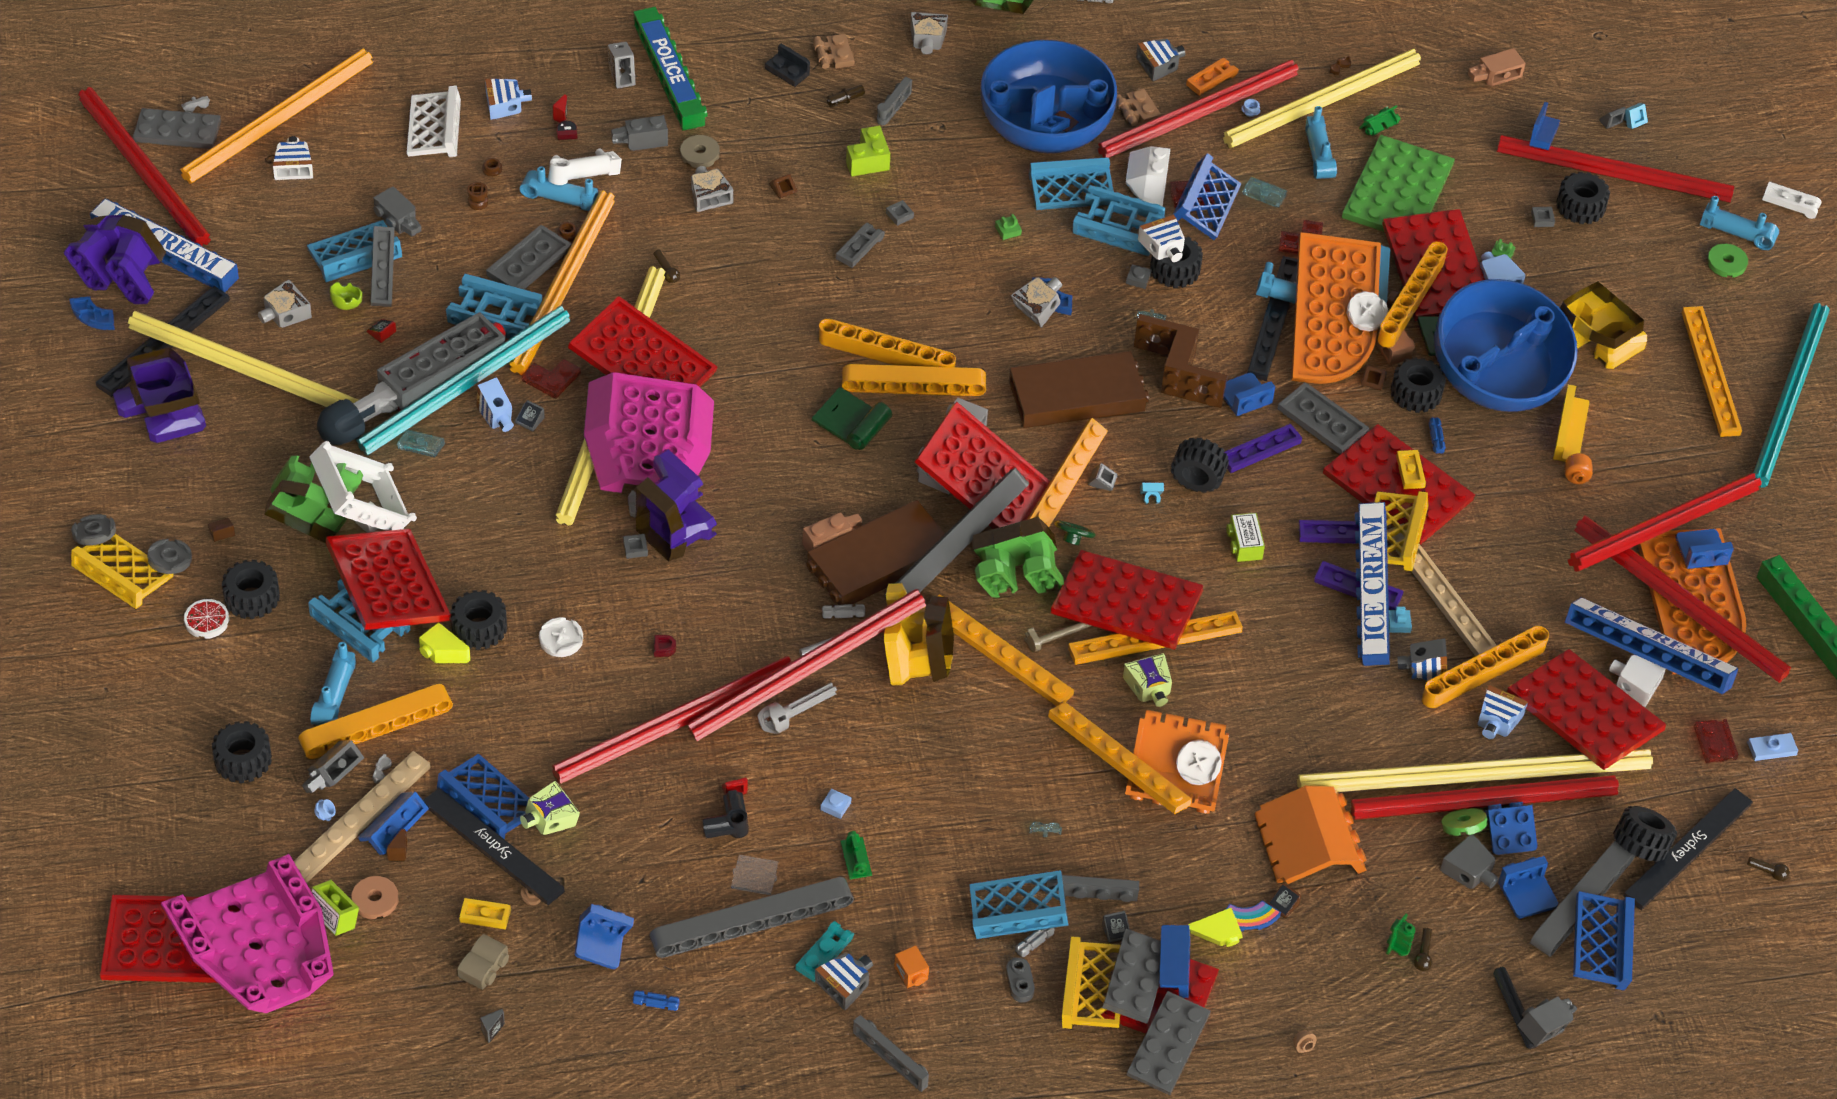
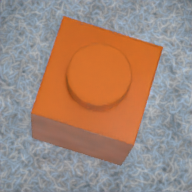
M917 946L895 954L894 967L907 988L914 985L919 986L928 980L929 966Z

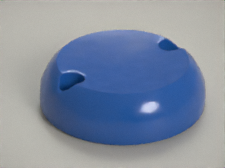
M1033 40L1013 45L997 54L989 62L982 76L980 95L985 116L993 128L1007 141L1033 152L1062 153L1088 144L1108 126L1116 107L1117 85L1108 66L1099 57L1085 48L1057 40ZM1048 85H1055L1053 115L1059 111H1065L1079 123L1067 133L1063 130L1056 134L1030 131L1031 98L1036 91Z
M1488 279L1477 281L1461 288L1447 301L1435 327L1434 349L1445 377L1468 400L1488 409L1519 412L1539 407L1549 402L1563 389L1576 365L1577 341L1573 328L1565 314L1543 293L1519 282Z

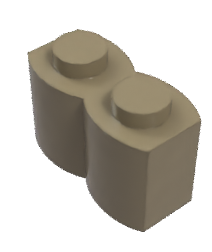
M485 934L481 935L471 951L460 963L457 969L458 977L483 990L487 985H491L494 982L496 971L507 964L509 960L508 947Z

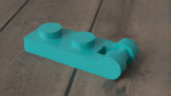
M833 921L827 931L796 964L795 970L815 982V969L835 959L851 942L854 933L848 929L845 931L839 923ZM835 935L840 938L838 942L833 940Z

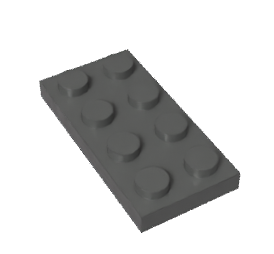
M141 108L133 139L139 143L211 149L216 142L221 124V115Z
M540 225L488 268L486 274L495 282L525 290L564 257L572 244L543 225Z
M1306 382L1278 404L1280 412L1340 455L1369 431L1368 426Z
M1125 929L1102 1008L1146 1024L1148 1023L1160 982V940Z
M1167 991L1127 1072V1076L1171 1095L1211 1011Z

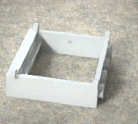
M329 441L323 442L311 454V462L334 514L386 531L404 529L410 521L417 519L415 513L408 514L389 473V471L392 472L394 469L391 463L383 464L331 446ZM338 463H346L345 469L357 474L358 470H361L363 474L362 480L372 483L383 508L354 499L353 493L347 491L336 465Z

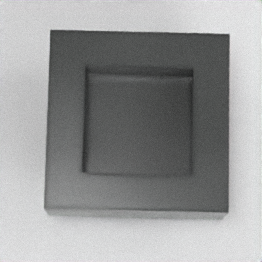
M903 200L886 208V214L897 226L914 218V212Z
M1532 207L1531 215L1534 227H1554L1555 218L1552 207Z
M1132 264L1126 284L1146 289L1152 270Z
M645 534L623 537L626 559L648 556Z

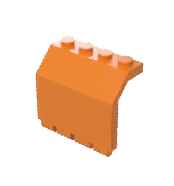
M1146 710L1145 718L1140 717L1134 755L1192 798L1191 805L1188 807L1197 808L1196 811L1209 814L1210 811L1215 812L1229 734L1225 733L1226 725L1211 722L1210 729L1206 730V721L1188 718L1187 726L1183 725L1184 717L1166 713L1165 721H1161L1162 712ZM1198 739L1213 744L1220 752L1222 760L1217 777L1203 785L1190 784L1184 780L1176 764L1181 748L1188 742ZM1128 779L1125 794L1130 795V799L1142 801L1143 798L1152 799V803L1162 805Z
M1303 786L1260 805L1261 810L1254 813L1264 845L1267 847L1266 851L1273 866L1272 869L1277 883L1286 881L1287 884H1290L1334 864L1352 865L1358 874L1367 871L1364 864L1367 861L1362 848L1359 849L1357 844L1360 842V838L1356 830H1352L1351 824H1354L1353 818L1349 811L1346 812L1344 807L1347 805V801L1343 793H1338L1333 786Z

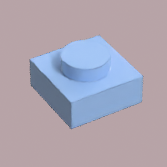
M831 789L821 804V811L841 819L851 804V797Z

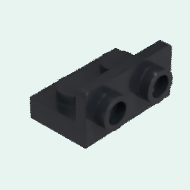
M781 43L778 45V53L765 63V69L793 87H796L810 75V61Z

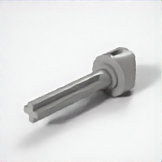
M830 682L784 707L776 702L764 707L758 714L761 728L763 731L774 734L785 731L789 728L790 718L836 695V686H833Z

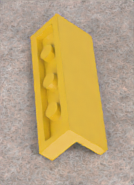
M1569 384L1564 398L1553 459L1566 462L1569 456L1581 451L1589 407V400L1574 397L1576 386Z

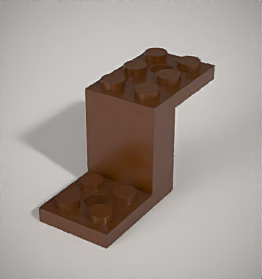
M1139 314L1134 347L1168 356L1164 368L1161 393L1221 408L1228 375L1192 366L1196 355L1199 329Z

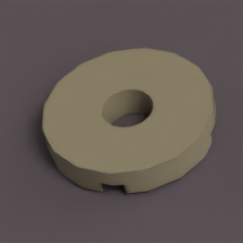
M706 135L691 136L683 141L680 148V156L683 162L691 164V167L694 168L700 166L710 167L714 164V161L719 159L720 147L717 141ZM702 150L704 153H696V151Z

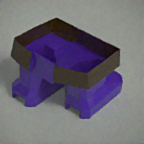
M106 215L95 217L84 224L86 233L80 241L70 243L65 249L64 255L86 286L92 290H107L114 280L128 301L133 304H148L154 295V291L144 271L149 265L161 263L166 251L147 223L141 219L126 215Z
M169 347L127 358L130 386L113 393L114 403L119 416L127 418L147 412L149 416L144 418L146 430L150 441L155 443L204 430L206 423L201 407L198 405L200 404L198 392L185 360Z
M665 449L654 456L653 467L660 480L654 483L647 477L636 487V531L639 534H645L646 541L667 561L683 557L686 547L698 539L710 540L717 535L716 532L712 531V528L717 523L714 517L695 501L703 495L701 491L698 492V488L703 485L700 477L669 449Z

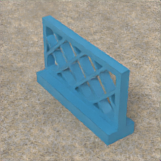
M1109 158L1030 163L1029 179L1032 183L1036 210L1092 206L1085 204V200L1078 197L1082 191L1088 193L1086 187L1090 183L1114 192ZM1106 175V181L1103 184L1094 179L1096 176ZM1077 177H1084L1087 181L1082 185L1075 179ZM1064 178L1068 182L1061 186L1055 181ZM1036 180H1045L1048 184L1043 188L1037 184ZM1071 184L1079 188L1075 194L1067 190ZM1051 185L1060 190L1055 196L1047 191ZM1064 193L1071 199L1069 201H1062L1058 197ZM1044 194L1051 200L1049 203H1040L1039 198Z
M383 220L307 245V250L322 271L325 282L372 267L373 242L367 240L369 237L373 238L374 226L387 227ZM363 236L362 239H355L354 237ZM397 236L394 237L393 260L403 257L400 240ZM338 242H343V243H344L342 246H340V245H335V243H338ZM349 244L357 245L356 248H351L348 246ZM320 248L325 249L323 252L315 251ZM331 250L338 251L337 254H330L329 252Z
M1061 870L970 884L973 928L976 939L1069 925ZM1057 879L1058 884L1052 890L1044 886L1048 880ZM1025 883L1035 885L1030 893L1021 889ZM1009 886L1013 890L1006 897L998 892L1002 887ZM1040 889L1048 893L1042 902L1033 897ZM987 890L990 893L984 900H981L976 896L975 891ZM1017 892L1025 897L1019 905L1011 901ZM994 896L1002 900L996 909L987 904ZM1054 897L1060 901L1061 906L1050 908L1046 904ZM1029 901L1038 905L1031 911L1023 908ZM1006 904L1015 908L1011 914H1003L1000 911ZM984 907L992 912L988 917L978 918V913Z

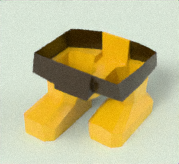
M1599 281L1563 300L1560 309L1573 328L1577 349L1590 341L1597 343L1594 358L1600 357L1606 362L1605 368L1614 369L1645 349L1647 334L1643 331L1644 319Z
M902 583L888 584L886 592L887 606L907 594ZM932 596L929 604H926L924 608L897 624L885 628L884 644L891 685H903L910 678L932 676L933 682L948 677L954 646V633L948 597Z

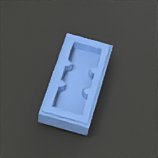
M1791 733L1749 738L1748 746L1754 761L1796 756L1798 753Z

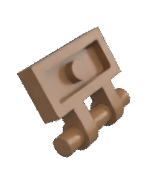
M846 34L826 36V42H823L819 36L814 37L813 47L815 52L818 53L817 59L822 68L827 69L832 63H834L835 69L854 66V58Z
M1145 89L1127 93L1126 99L1120 94L1117 95L1116 106L1124 113V119L1131 126H1136L1138 124L1137 120L1144 124L1161 116V113Z

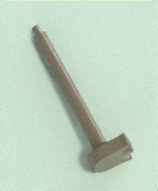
M1080 622L1038 637L1032 627L1027 629L1024 640L1030 650L1036 652L1041 650V644L1089 628L1091 625Z

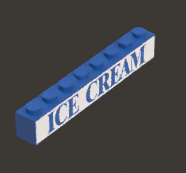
M105 198L90 213L91 219L106 215H126L145 221L166 251L162 263L210 287L216 286L223 292H226L239 279L237 264L232 260H227L216 252H211L200 244L194 243L184 236L178 235L166 227H162L150 219L120 206L116 202Z
M1385 502L1359 504V512H1355V523L1359 525V531H1355L1356 544L1360 545V549H1356V562H1360V568H1356V579L1360 581V587H1356L1357 600H1361V606H1357V619H1361V625H1357L1358 639L1361 638V645L1357 646L1358 658H1362L1363 666L1390 665Z
M1582 597L1571 603L1565 623L1720 694H1724L1732 688L1739 669Z

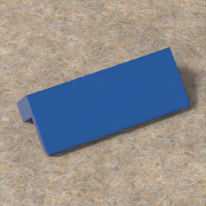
M1544 102L1534 124L1530 146L1549 150L1558 130L1560 120L1545 116L1548 102Z
M416 791L401 793L358 836L360 842L369 841L379 855H384L387 852L388 845L399 831L405 829L407 832L429 808Z
M1162 925L1160 987L1179 988V996L1189 998L1190 925Z

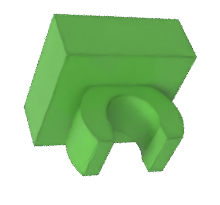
M1014 214L1007 218L1001 217L1000 220L995 221V227L1003 240L1019 236L1022 233V229Z
M1502 239L1496 241L1491 253L1494 257L1505 254L1512 259L1516 247L1511 242L1506 244L1502 242Z

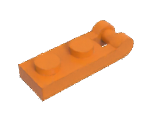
M1222 58L1188 78L1186 86L1200 96L1226 79L1234 78L1238 74L1239 69L1234 65L1231 66L1227 59Z

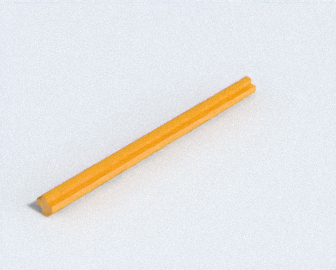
M362 48L180 169L182 172L181 176L189 184H192L373 63L371 54Z
M602 190L598 193L530 325L561 306L615 202L613 200L615 196L611 192L606 193ZM542 341L510 361L509 364L511 366L509 369L513 373L518 372L520 375H524Z

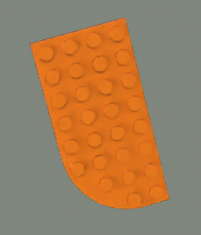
M1300 233L1291 381L1314 384L1341 381L1356 373L1369 359L1375 346L1377 330L1364 331L1353 326L1347 316V305L1357 293L1372 292L1379 297L1381 243Z
M1715 528L1718 531L1721 542L1725 543L1721 528ZM1707 529L1670 530L1638 544L1640 555L1746 633L1745 612L1730 561L1728 565L1686 568L1676 541L1677 533ZM1649 587L1662 634L1726 663L1736 655L1737 651Z

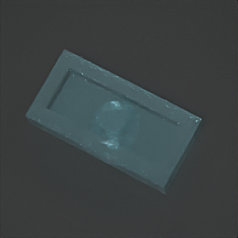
M1251 177L1243 189V194L1279 208L1287 196V190Z
M406 430L397 442L398 449L430 457H436L445 445L444 438Z

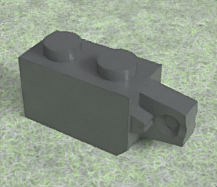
M661 115L625 120V126L611 130L613 144L627 143L632 151L668 146V128L665 117Z
M392 186L373 197L375 214L383 218L389 227H395V231L399 234L406 232L411 237L421 232V225L416 220L415 206L395 187Z
M352 740L338 741L307 769L310 777L301 786L306 793H312L317 788L322 790L325 787H331L361 762L364 756Z
M1556 997L1550 1001L1545 999L1537 1008L1533 1006L1528 1008L1522 1014L1524 1018L1518 1026L1536 1047L1561 1034L1565 1027L1573 1021V1014L1577 1007L1572 1004L1569 998L1561 1000L1559 997Z

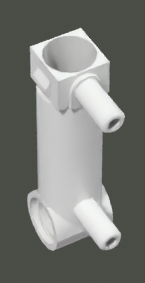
M600 148L596 150V156L567 160L554 155L550 160L548 181L556 185H564L568 183V180L604 174L609 176L620 174L622 159L614 151L604 152Z

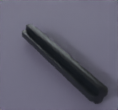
M1505 967L1496 968L1493 975L1522 1039L1528 1049L1536 1048L1518 1026L1524 1018L1522 1014L1525 1012V1009Z

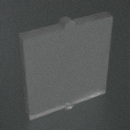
M739 855L736 868L733 869L734 877L731 889L771 895L774 882L777 881L776 872L779 861Z

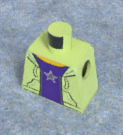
M1164 653L1125 664L1123 678L1141 702L1153 700L1157 707H1161L1168 702L1166 696L1170 694L1172 680Z
M554 781L530 797L525 809L526 814L520 817V821L525 829L535 825L541 834L546 835L576 826L580 812L558 783Z

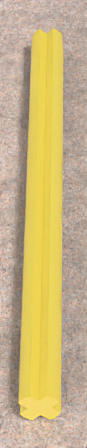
M1415 49L1408 50L1225 131L1224 143H1227L1229 148L1240 145L1314 112L1316 106L1323 108L1420 65L1419 60H1421L1419 53H1416Z
M134 311L132 317L128 320V324H130L129 329L322 406L328 407L338 400L348 399L352 403L359 400L140 312Z

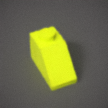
M439 622L419 637V650L425 658H430L435 663H468L470 661L469 646Z
M1232 908L1188 924L1190 925L1191 934L1219 946L1226 945L1230 947L1239 943V939L1243 938Z

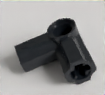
M737 790L728 791L726 795H723L726 815L702 819L706 839L725 835L742 838L749 832L743 793Z

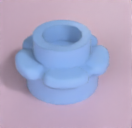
M1248 99L1244 102L1241 110L1245 112L1246 116L1254 117L1260 113V104L1255 99Z
M328 799L319 800L315 805V815L323 821H330L336 813L334 804Z

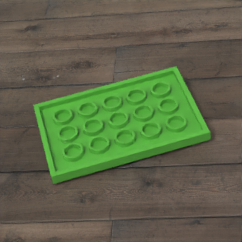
M1380 135L1343 211L1342 218L1385 232L1382 225L1383 219L1431 213L1450 174L1455 159Z

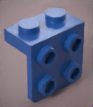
M1048 85L1033 94L1031 98L1032 114L1029 119L1031 124L1030 131L1056 134L1070 127L1069 118L1053 115L1055 85Z
M1247 373L1226 382L1224 400L1234 414L1239 416L1273 403L1275 385L1272 381L1261 385L1253 373Z
M1707 529L1679 532L1676 535V541L1687 569L1728 565L1734 548L1731 542H1721L1717 530Z
M1523 802L1509 803L1510 808H1502L1501 804L1488 805V810H1484L1489 821L1492 852L1495 855L1535 851L1537 849L1532 805L1524 806Z
M1545 856L1532 857L1517 864L1510 863L1502 868L1498 883L1515 916L1519 919L1553 910L1558 906V901L1544 876L1548 865Z
M591 904L580 915L575 956L615 970L620 963L623 936L633 927L634 918L626 916L621 912L605 909L601 905Z

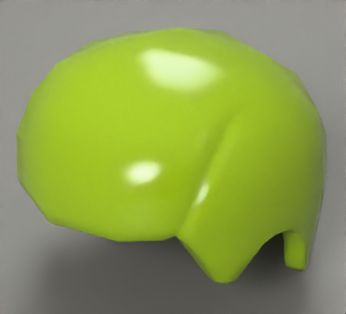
M336 282L330 287L331 301L338 309H354L362 302V291L359 287L352 286L351 283H348L347 286H341L339 282Z

